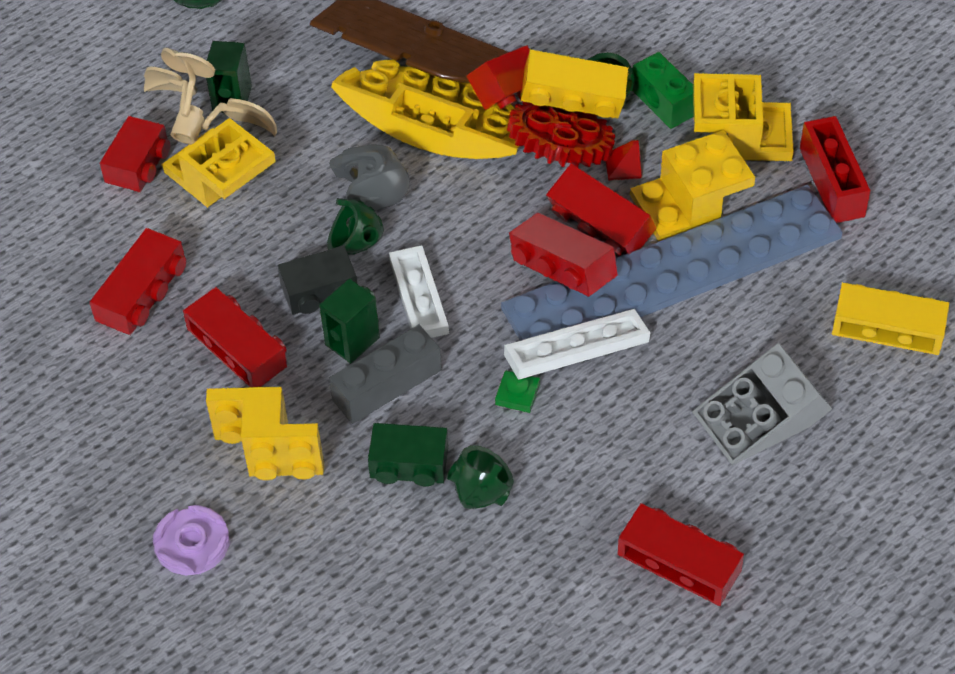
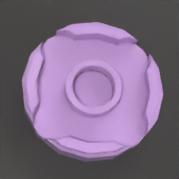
M192 505L188 506V509L181 511L176 509L169 512L158 523L153 534L154 552L160 564L173 573L185 576L201 574L214 568L225 557L229 547V530L222 516L211 508Z

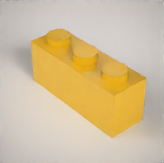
M530 49L524 69L521 101L537 106L545 105L562 108L570 112L578 111L595 114L603 118L611 117L618 119L626 98L628 67Z
M842 282L832 335L939 355L945 335L950 302Z

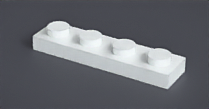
M631 309L504 345V356L519 380L648 343L650 331L636 310Z

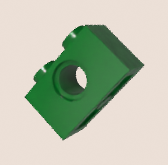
M660 52L633 65L632 68L636 81L632 91L670 129L694 117L693 84Z

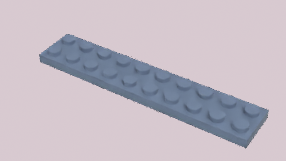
M805 185L641 248L629 255L626 254L615 258L618 276L590 297L556 281L501 302V309L520 341L631 309H635L641 318L842 238L843 232L810 187Z

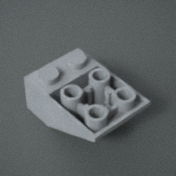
M777 343L692 412L733 466L811 427L829 413L832 407L792 357Z

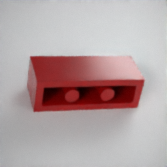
M832 116L804 122L800 151L826 210L836 223L864 218L871 190L837 117Z
M570 163L546 194L553 205L551 211L565 222L569 218L579 223L576 227L580 232L593 238L598 236L605 241L604 243L614 247L615 256L617 257L622 253L629 255L641 249L657 229L651 215L572 163Z
M536 213L509 232L511 253L514 261L588 297L618 276L614 247L543 214Z
M145 228L89 303L95 321L130 336L137 326L142 327L148 320L151 307L156 301L160 302L164 299L168 291V284L174 276H180L186 267L182 241Z
M215 287L183 310L187 330L249 387H261L287 368L285 355L287 349L282 340L276 335L271 337L254 315L248 316L241 310L239 303L232 295L226 296Z
M640 503L618 538L617 555L718 606L722 605L742 571L744 553L738 551L734 545L725 541L719 542L705 535L696 526L685 525L669 517L663 510L650 508Z

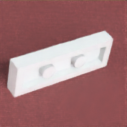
M423 246L390 252L389 261L410 329L420 324L431 338L449 334L447 319Z

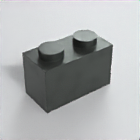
M344 245L277 265L280 284L292 315L315 312L319 308V304L349 278L357 283L356 273Z

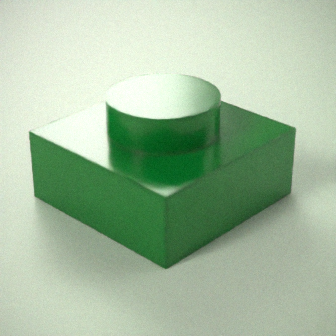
M505 370L495 397V405L530 413L540 385V378L529 376L518 380L514 372Z

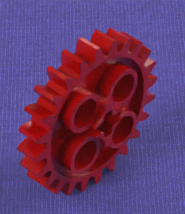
M529 102L515 105V108L511 110L507 131L510 132L509 138L516 139V146H524V153L534 152L536 153L535 159L545 157L549 164L553 163V161H558L561 167H565L566 163H572L576 167L581 163L587 168H590L591 163L600 165L601 160H608V156L611 155L615 143V134L612 133L613 127L606 125V119H597L598 115L578 111L570 112L562 108L545 105L537 106Z

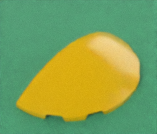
M396 60L375 61L371 69L361 72L356 67H353L339 75L332 82L331 88L361 117L381 131L416 148L440 155L469 159L500 158L516 155L520 146L515 145L516 139L509 138L510 132L507 131L510 113L514 107L510 105L500 110L497 105L484 110L470 83L451 81L430 75L413 67L400 66Z

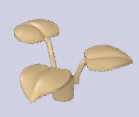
M163 48L161 57L165 64L175 71L188 73L189 82L183 80L177 73L158 67L146 68L144 73V92L154 90L182 92L179 113L170 134L175 140L192 145L197 141L201 129L208 130L210 123L222 111L235 121L258 125L272 133L274 137L276 136L277 126L273 117L265 109L254 103L230 98L227 104L219 103L206 119L203 117L204 112L202 109L191 105L192 96L198 91L195 86L196 75L211 78L215 74L213 65L205 59L190 53Z

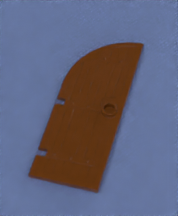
M336 0L310 21V26L332 35L341 32L343 33L341 38L396 61L405 58L407 59L406 65L456 82L470 83L466 75L485 62L509 53L447 28L439 21L427 20L379 0Z

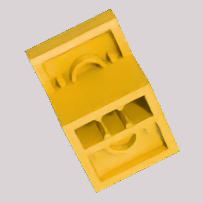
M694 73V132L716 133L724 130L744 160L792 161L791 103L762 102L761 75Z
M228 118L216 128H211L201 135L195 143L186 146L162 163L165 174L208 208L221 197L226 199L275 163L276 160L272 150L231 118Z
M722 130L663 150L660 178L630 188V196L637 207L651 215L657 227L654 235L660 242L721 218L723 197L753 187L755 176L726 132Z
M282 387L207 389L206 404L214 438L228 444H236L242 441L249 477L255 476L260 480H273L277 476L293 475L297 479L306 480L314 475H323L324 460L318 423L288 424Z

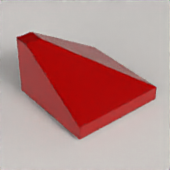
M639 140L630 141L612 150L608 160L605 161L608 181L642 178Z

